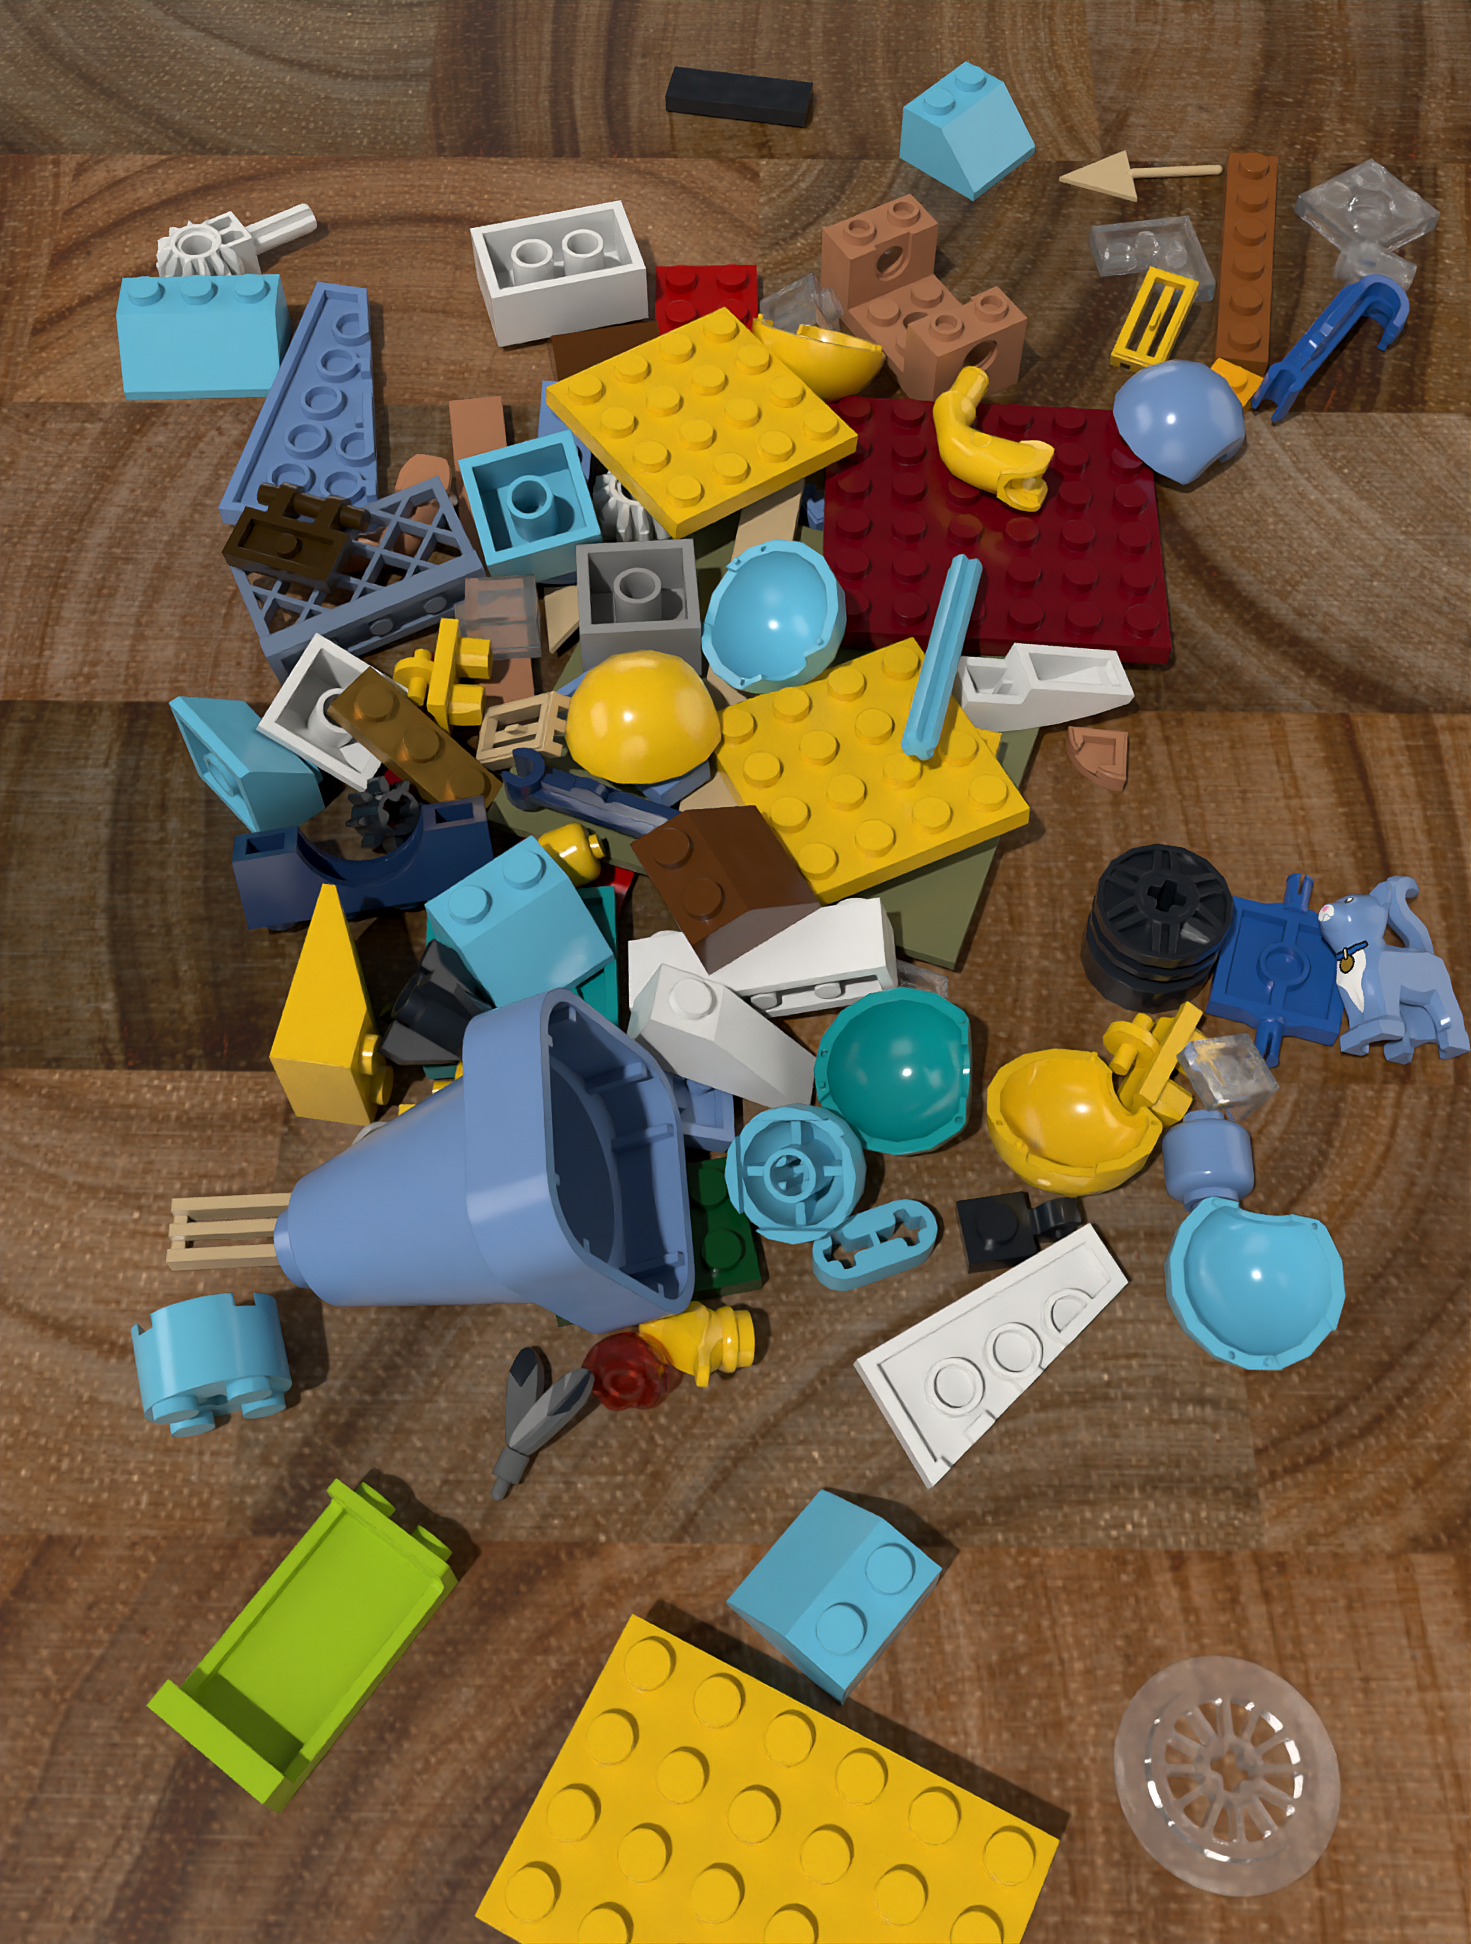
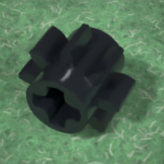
M384 776L367 779L369 793L358 792L348 795L347 798L353 804L351 819L345 822L346 827L355 828L363 836L361 841L363 849L377 848L382 844L385 851L389 853L404 843L402 836L410 837L418 822L421 807L425 804L424 802H417L414 796L408 792L409 781L393 782L389 786Z

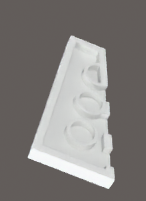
M1090 1223L858 1358L853 1364L928 1490L948 1472L951 1466L991 1427L995 1420L1034 1382L1059 1353L1077 1337L1128 1283Z

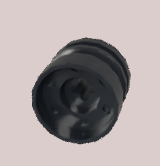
M1164 844L1131 848L1113 859L1098 881L1096 894L1092 901V909L1088 915L1082 935L1080 959L1089 982L1105 999L1126 1010L1148 1014L1178 1010L1181 1004L1195 999L1212 972L1218 952L1232 924L1234 900L1225 878L1207 859L1183 847Z

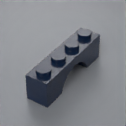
M484 796L422 805L418 822L410 837L394 851L378 858L347 860L330 855L315 846L297 825L235 835L231 863L248 929L267 927L271 930H284L298 925L301 921L312 919L322 884L336 885L346 918L350 919L358 916L365 910L389 906L400 910L417 907L425 900L437 897L495 859Z

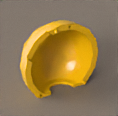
M759 313L758 318H753L752 333L766 346L771 354L779 358L825 404L840 401L847 396L856 395L869 386L882 369L886 358L884 352L881 351L883 346L849 334L800 324L796 334L773 327V321L763 319L764 314Z
M637 650L615 654L588 671L571 697L565 729V741L573 760L591 775L619 784H653L682 776L705 762L722 737L714 703L704 682L695 669L678 656L654 650Z
M1053 1048L1026 1053L1001 1067L988 1086L987 1127L989 1136L1002 1160L1026 1184L1069 1198L1101 1194L1121 1185L1142 1170L1163 1130L1162 1122L1145 1105L1140 1107L1137 1114L1128 1111L1120 1103L1112 1083L1113 1071L1099 1058L1097 1052Z

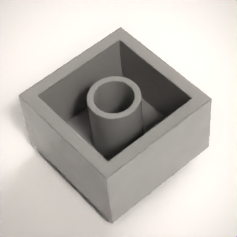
M693 539L575 545L583 673L615 654L637 650H654L682 658L695 669L698 675H702L701 621Z

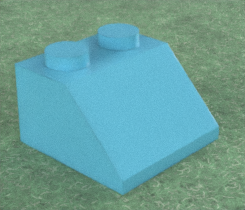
M967 61L903 107L899 158L972 201L976 200L1034 155L1035 144L1004 82Z
M178 696L169 702L198 775L252 833L300 826L325 809L318 784L323 781L318 767L257 731L256 728L262 719L245 701Z
M532 835L424 904L437 941L456 951L485 1001L491 1005L492 1009L554 988L561 987L571 990L615 960L611 948L571 880Z
M821 1489L728 1598L726 1604L841 1706L933 1592L942 1568L883 1518Z

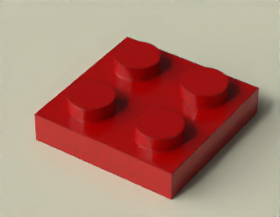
M680 264L656 266L655 321L658 320L660 336L723 307H726L752 332L753 318H758L757 265L687 266Z

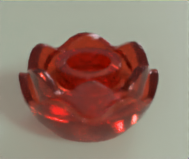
M619 1332L602 1338L588 1351L581 1368H586L594 1374L595 1381L590 1394L597 1397L607 1409L615 1412L628 1408L648 1410L655 1405L661 1394L668 1392L670 1386V1368L664 1353L649 1338L634 1332Z

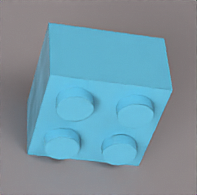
M571 429L458 460L486 564L498 593L577 571L575 545L603 543Z

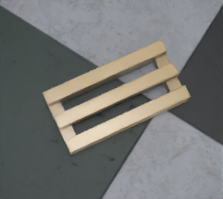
M551 691L486 708L476 760L486 769L495 771L515 766L512 750L516 748H532L539 752L544 760L561 757L563 745L553 742V736L565 733L567 721L557 718V713L569 710L571 698ZM539 717V722L523 726L513 724L506 726L505 730L496 732L497 724L502 726Z
M291 1193L173 1198L171 1212L174 1215V1223L169 1224L168 1237L172 1244L171 1249H167V1265L172 1271L280 1265L274 1244L189 1248V1241L230 1239L235 1241L254 1240L256 1237L274 1236L277 1218L191 1223V1221L278 1217L284 1210L288 1209Z

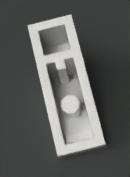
M662 963L635 998L627 1035L646 1049L655 1058L662 1070L770 1108L792 1103L810 1105L816 1057L724 985Z

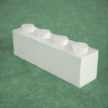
M880 897L873 899L849 898L840 901L837 905L821 907L711 975H708L683 932L660 931L649 938L628 941L629 1009L631 1012L635 998L662 963L724 985L766 1019L852 1005L869 993L898 988L893 928Z

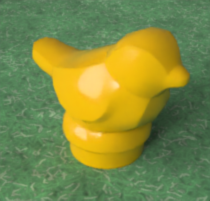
M690 1301L688 1307L679 1314L639 1324V1333L643 1343L651 1348L662 1351L675 1368L694 1376L697 1387H708L710 1374L717 1369L725 1373H733L736 1368L750 1367L753 1363L755 1337L752 1318L748 1310L733 1311L730 1306H722L714 1311L705 1307L700 1302Z

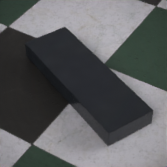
M675 66L665 95L666 111L805 127L813 98V82Z

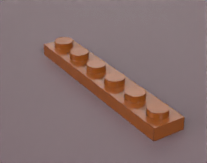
M1229 152L1224 173L1212 365L1218 358H1221L1264 378L1269 358L1278 157L1266 156L1257 152Z

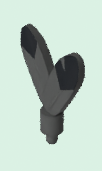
M530 1347L520 1350L509 1370L507 1381L505 1439L509 1448L503 1447L491 1473L497 1476L491 1491V1497L494 1500H502L511 1483L518 1486L530 1459L525 1455H530L537 1451L583 1407L594 1385L595 1378L593 1372L582 1368L566 1373L543 1394L544 1366L539 1354Z

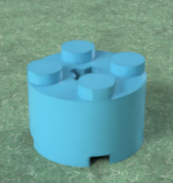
M233 1293L208 1295L172 1304L151 1313L152 1328L147 1331L136 1323L131 1328V1337L145 1419L155 1424H169L172 1437H190L215 1428L214 1417L242 1410L243 1418L254 1419L270 1416L285 1409L284 1394L291 1388L292 1380L276 1299L268 1294L253 1293L256 1306H235Z

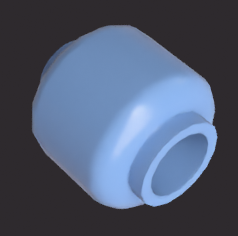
M1197 1110L1187 1113L1183 1117V1123L1172 1127L1163 1136L1162 1152L1166 1191L1174 1200L1184 1203L1186 1211L1192 1213L1202 1200L1211 1196L1239 1202V1200L1246 1197L1253 1190L1254 1170L1250 1135L1240 1124L1225 1120L1223 1113L1216 1110Z

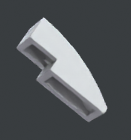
M1014 643L1005 659L960 656L951 692L975 728L994 732L1054 725L1095 715L1129 704L1135 696L1116 651Z

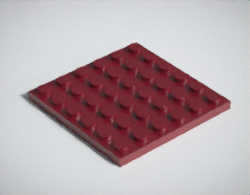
M852 395L844 397L840 401L827 404L858 434L856 452L826 466L824 472L822 556L845 592L847 621L844 636L839 647L882 649L913 637L922 651L926 652L948 570L951 568L954 557L965 554L969 560L977 558L982 564L983 569L961 654L1007 656L1014 643L1111 650L1117 652L1121 662L1167 664L1172 645L1153 469L1136 456L1119 433L1113 410L1082 409L1070 406L1043 407L1024 406L1021 404L979 403L975 409L976 418L971 428L1018 443L1020 441L1038 440L1054 448V456L1042 476L1048 487L1047 495L1038 511L1027 512L1011 507L997 498L996 494L974 487L952 475L943 463L939 452L932 412L935 401L911 398H867Z

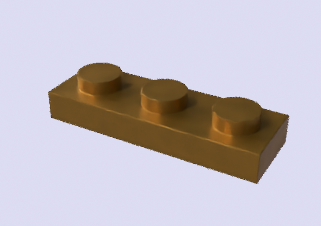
M369 666L329 705L327 715L402 781H409V787L428 804L484 796L486 811L491 807L503 783L373 667Z

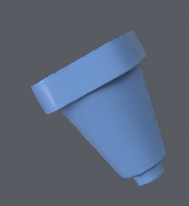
M561 987L480 1013L473 1017L467 1025L463 1038V1075L304 1175L295 1185L291 1193L288 1209L279 1215L274 1228L276 1256L287 1278L300 1288H311L323 1301L337 1307L535 1303L588 1332L604 1334L679 1314L688 1307L694 1290L695 1268L683 1129L679 1109L671 1086L660 1065L646 1049L575 993Z

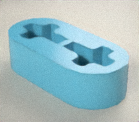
M909 1199L892 1201L850 1216L828 1234L818 1240H814L811 1257L813 1273L819 1282L829 1289L848 1291L915 1268L924 1263L933 1252L938 1229L935 1217L928 1207L918 1201ZM904 1222L908 1230L920 1229L914 1246H907L903 1238H895L884 1243L880 1242L893 1236L895 1223ZM835 1244H841L846 1252H853L868 1247L854 1255L852 1268L844 1269L839 1260L827 1262L831 1258L832 1246Z

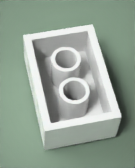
M621 200L470 229L477 279L498 347L521 344L548 338L552 335L579 332L649 318L646 267Z

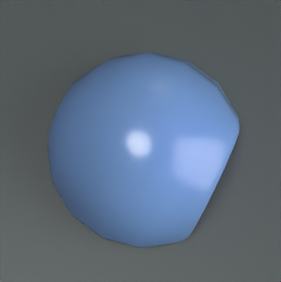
M1173 359L1144 367L1133 375L1115 395L1113 414L1119 433L1131 450L1153 470L1179 482L1181 485L1189 484L1199 478L1218 458L1223 463L1233 457L1244 441L1246 427L1242 403L1228 381L1203 363Z

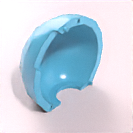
M775 539L750 547L737 558L735 557L732 562L725 566L728 571L712 593L705 622H701L702 651L714 674L732 687L748 693H771L786 687H797L809 682L825 671L835 659L845 632L847 621L845 592L832 569L821 554L804 543Z
M1214 1196L1202 1200L1175 1230L1164 1262L1166 1298L1183 1332L1215 1360L1248 1370H1283L1282 1368L1309 1357L1331 1331L1336 1330L1346 1297L1342 1259L1327 1228L1316 1219L1294 1214L1273 1216L1253 1213L1239 1208V1202Z

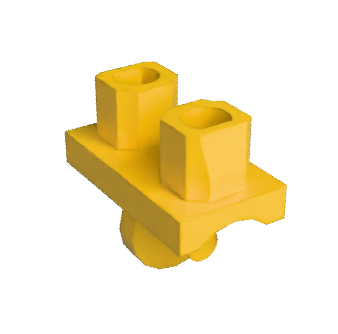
M441 618L434 662L431 661L432 654L430 651L418 649L415 651L414 657L402 659L395 665L393 680L408 689L407 699L416 707L422 706L425 698H428L427 710L434 716V723L451 737L453 725H482L486 709L485 686L460 684L461 677L490 679L493 667V650L491 640L461 636L459 619Z
M1186 1001L1181 1004L1176 1016L1172 1018L1160 1017L1154 1022L1148 1015L1138 1013L1132 1023L1126 1021L1112 1022L1103 1035V1044L1114 1056L1109 1064V1068L1118 1075H1126L1116 1093L1120 1103L1128 1111L1137 1114L1140 1107L1145 1105L1162 1122V1127L1164 1128L1181 1121L1193 1100L1191 1093L1169 1078L1173 1069L1175 1068L1190 1080H1193L1207 1070L1219 1050L1217 1045L1195 1028L1203 1012L1190 1002Z

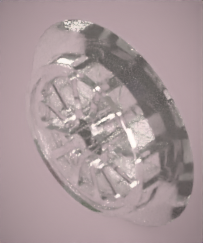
M1227 1656L1190 1658L1172 1664L1150 1678L1138 1690L1123 1714L1118 1728L1114 1751V1774L1119 1799L1135 1835L1147 1851L1168 1871L1181 1880L1211 1893L1240 1897L1256 1896L1270 1893L1289 1885L1305 1874L1320 1858L1332 1837L1338 1819L1341 1795L1339 1767L1332 1742L1318 1715L1302 1695L1281 1677L1257 1664ZM1209 1702L1215 1705L1218 1736L1199 1710L1198 1705ZM1230 1703L1247 1709L1246 1717L1237 1737L1233 1732ZM1180 1716H1184L1203 1745L1174 1730V1724ZM1259 1716H1261L1275 1729V1735L1261 1745L1254 1747L1250 1740ZM1279 1743L1286 1745L1292 1764H1268L1262 1761V1755ZM1169 1744L1190 1756L1195 1764L1166 1763V1745ZM1228 1750L1236 1753V1767L1248 1772V1781H1242L1235 1785L1231 1793L1223 1789V1776L1218 1772L1211 1771L1210 1761H1218L1226 1755ZM1167 1777H1191L1197 1781L1198 1786L1182 1798L1175 1799L1170 1790ZM1264 1777H1292L1295 1781L1294 1797L1267 1783ZM1205 1795L1209 1799V1805L1199 1828L1184 1814L1183 1809L1200 1796ZM1258 1796L1286 1811L1287 1816L1279 1827L1275 1824ZM1223 1806L1227 1809L1231 1842L1216 1838L1213 1835V1828ZM1243 1806L1263 1835L1262 1840L1247 1841L1245 1837Z

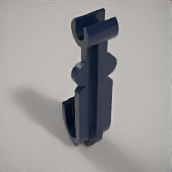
M521 747L512 750L517 775L507 771L501 773L507 799L518 809L531 810L543 805L636 838L642 837L682 812L605 786L591 778L579 777L546 766L540 753L532 748Z

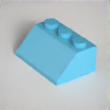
M244 274L122 278L116 321L123 389L126 400L267 397L289 348L292 326L280 275Z

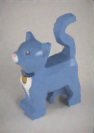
M1396 875L1389 877L1386 882L1379 883L1369 894H1350L1339 898L1335 902L1325 904L1318 916L1321 936L1336 952V984L1349 1019V1030L1340 1036L1341 1052L1363 1056L1369 1053V1043L1389 1040L1384 1045L1383 1051L1386 1060L1404 1065L1412 1062L1414 1047L1428 1042L1438 1044L1440 1059L1448 1060L1471 1051L1463 1015L1452 990L1450 976L1444 962L1434 954L1427 928L1409 909L1405 901V897L1413 898L1420 893L1415 879L1408 876ZM1387 924L1404 941L1405 948L1386 945L1383 936Z

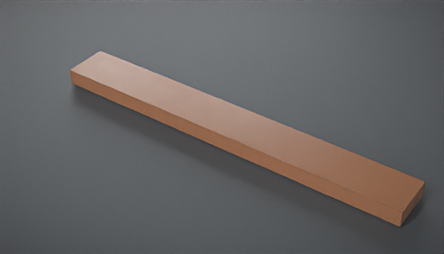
M501 396L449 401L459 520L473 550L476 551L482 563L494 598L468 610L470 637L488 639L492 642L493 667L491 678H474L475 685L485 686L486 708L535 696L523 586L497 592L486 564L458 460L507 447ZM538 717L502 726L497 724L496 732L505 730L506 726L513 724L523 726L536 723ZM478 725V726H479V736H480V733H481V727H482V725Z

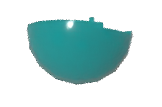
M899 987L869 993L842 1010L821 1038L813 1069L818 1102L823 1108H826L847 1122L861 1142L863 1149L899 1157L936 1150L962 1133L969 1122L973 1076L972 1039L969 1018L963 1010L934 992Z

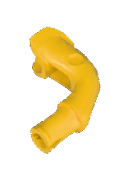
M964 367L949 391L943 392L937 397L932 410L939 452L943 463L952 475L974 487L996 494L997 498L1011 507L1027 512L1038 511L1048 492V487L1042 476L1054 456V448L1038 440L1020 441L1018 443L971 428L976 418L975 409L988 391L989 378L983 370L977 367Z

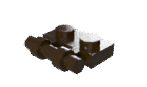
M267 482L261 483L257 492V501L261 505L268 506V509L263 511L245 506L221 552L227 564L232 567L332 594L355 548L350 535L343 531L349 528L365 532L370 523V511L352 506L349 498L330 494L327 498L308 494L303 486L283 482L280 486ZM300 516H305L315 519V521L313 524H310L307 522L299 521L297 519L300 518Z

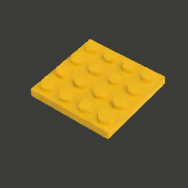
M726 307L546 387V405L571 429L581 442L673 539H681L856 452L858 434L779 358L771 354L766 346Z
M913 637L829 668L800 686L786 687L779 691L763 693L716 711L722 737L717 747L709 756L738 806L756 805L819 901L821 907L1028 824L1030 807L952 693L939 743L935 747L933 756L921 761L916 755L907 756L903 752L901 742L925 658L924 652Z

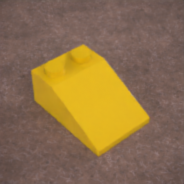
M322 884L269 1058L297 1117L367 1126L374 1123L378 1105H386L390 1099L393 1087L392 1066H387L385 1056L377 1052L382 1036L378 1032L359 954L336 885Z

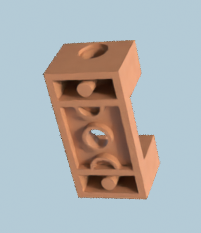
M911 194L824 228L822 232L820 296L856 337L883 346L881 351L884 352L886 358L882 367L909 398L936 401L937 397L943 392L949 391L961 370L968 366H974L983 370L989 378L988 391L983 398L1017 384L1028 318L998 286L971 297L970 302L964 305L953 296L933 274L939 223Z

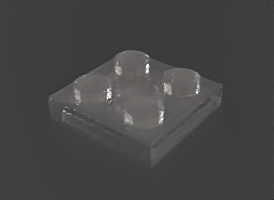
M1372 158L1298 195L1294 209L1297 215L1360 267L1434 230L1440 212L1423 200L1419 194L1413 192Z

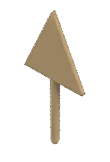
M1124 150L1059 177V181L1137 202L1133 179L1219 175L1222 173L1223 168L1221 165L1130 169L1127 153Z
M577 585L544 588L549 651L551 654L579 627Z

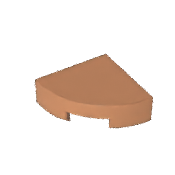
M1068 726L1066 749L1075 768L1085 778L1098 786L1113 791H1123L1126 781L1128 732Z

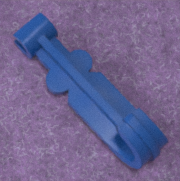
M1380 274L1366 275L1358 283L1349 284L1342 289L1283 361L1270 366L1251 400L1252 408L1256 409L1262 400L1270 399L1278 406L1271 420H1282L1287 415L1304 385L1361 316L1372 318L1383 327L1384 332L1377 348L1385 351L1388 345L1392 344L1398 337L1409 313V300L1405 291L1397 282Z

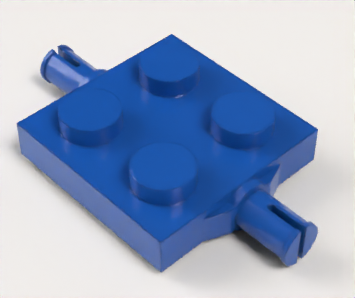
M1293 873L1287 877L1283 903L1264 904L1236 896L1232 897L1234 900L1232 924L1218 952L1205 1013L1242 1022L1252 1028H1256L1250 1060L1259 1066L1267 1045L1263 1065L1265 1068H1272L1278 1065L1282 1036H1295L1333 1046L1341 1026L1344 1004L1336 984V952L1321 936L1318 920L1319 914L1308 909L1311 890L1314 885V881L1310 876L1305 875L1298 892L1301 873Z

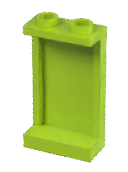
M337 1478L326 1490L332 1498L329 1506L185 1682L179 1687L168 1679L146 1705L260 1803L278 1814L282 1812L458 1584L453 1571L446 1563L452 1554L449 1548L419 1525L409 1535L389 1519L396 1509L382 1495L363 1482L353 1491Z

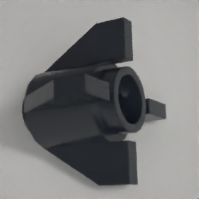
M432 939L428 942L416 968L418 972L408 980L398 998H395L383 1007L378 1019L389 1024V1027L377 1052L399 1065L461 1062L463 1038L467 1025L476 1015L492 1010L491 1005L485 1001L456 951L436 939Z

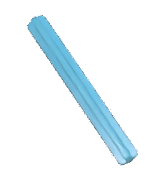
M965 554L954 557L951 568L948 570L901 742L902 750L907 756L916 755L921 761L931 758L935 747L939 743L983 569L982 564L977 558L969 560Z

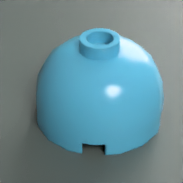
M792 1103L760 1112L745 1125L741 1134L734 1138L728 1148L724 1176L731 1203L739 1214L745 1212L750 1221L760 1227L756 1230L767 1239L798 1244L820 1239L849 1218L864 1193L867 1166L861 1142L846 1121L826 1108Z

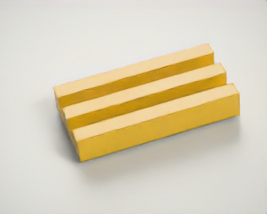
M1150 266L1111 353L1110 365L1120 367L1121 363L1130 365L1129 371L1137 373L1144 367L1168 361L1197 295L1199 281ZM1156 284L1165 285L1137 351L1129 350V345ZM1176 289L1182 290V296L1155 357L1148 356Z

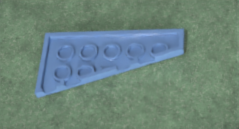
M317 282L218 507L224 524L236 525L245 506L267 511L268 506L261 505L257 501L258 488L263 482L278 486L283 482H289L303 486L306 493L327 498L330 494L349 498L352 506L362 507L379 500L371 314L367 288ZM300 516V518L297 519L299 521L307 522L310 524H313L315 521V519L305 516ZM375 523L368 526L365 532L374 531L380 525Z

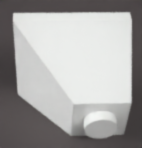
M316 633L256 730L359 792H365L367 779L374 777L382 762L327 715L329 705L370 665ZM375 669L407 698L408 689Z

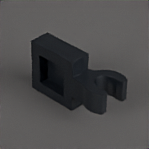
M1023 1191L956 1201L955 1207L968 1274L1015 1267L1037 1254L1035 1244L1056 1243L1077 1231L1076 1226L1082 1223L1076 1198H1056L1027 1210Z

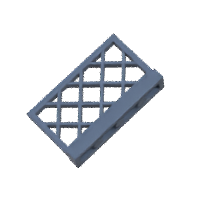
M439 476L360 507L370 511L369 525L375 523L388 528L378 547L355 541L360 531L349 528L343 531L350 535L355 546L352 554L371 559L361 580L341 575L336 586L354 592L348 603L333 609L322 607L321 605L328 593L318 590L312 592L308 602L286 596L291 583L277 579L272 591L253 586L247 575L254 572L230 566L260 638L258 640L281 686L284 685L316 633L357 657L441 622V618L448 619L494 599L482 563L471 546ZM436 498L440 508L431 525L408 519L413 507ZM446 523L448 524L451 531L444 529ZM401 531L424 538L414 558L391 551ZM437 542L457 547L462 554L439 565L427 562ZM384 564L408 570L404 579L386 587L374 584ZM258 601L265 603L262 610ZM279 607L301 614L295 625L271 634L269 625Z

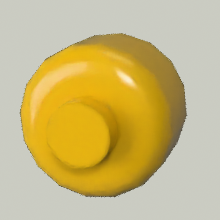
M572 822L545 832L538 839V843L566 873L575 888L590 883L599 877L601 873L599 859L606 856L605 849L597 833L590 835L586 827L581 823Z

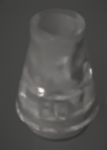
M1362 236L1360 240L1349 237L1338 256L1333 278L1343 281V287L1345 288L1349 284L1358 283L1366 275L1380 274L1397 282L1406 293L1413 281L1417 265L1416 263L1404 260L1365 236Z

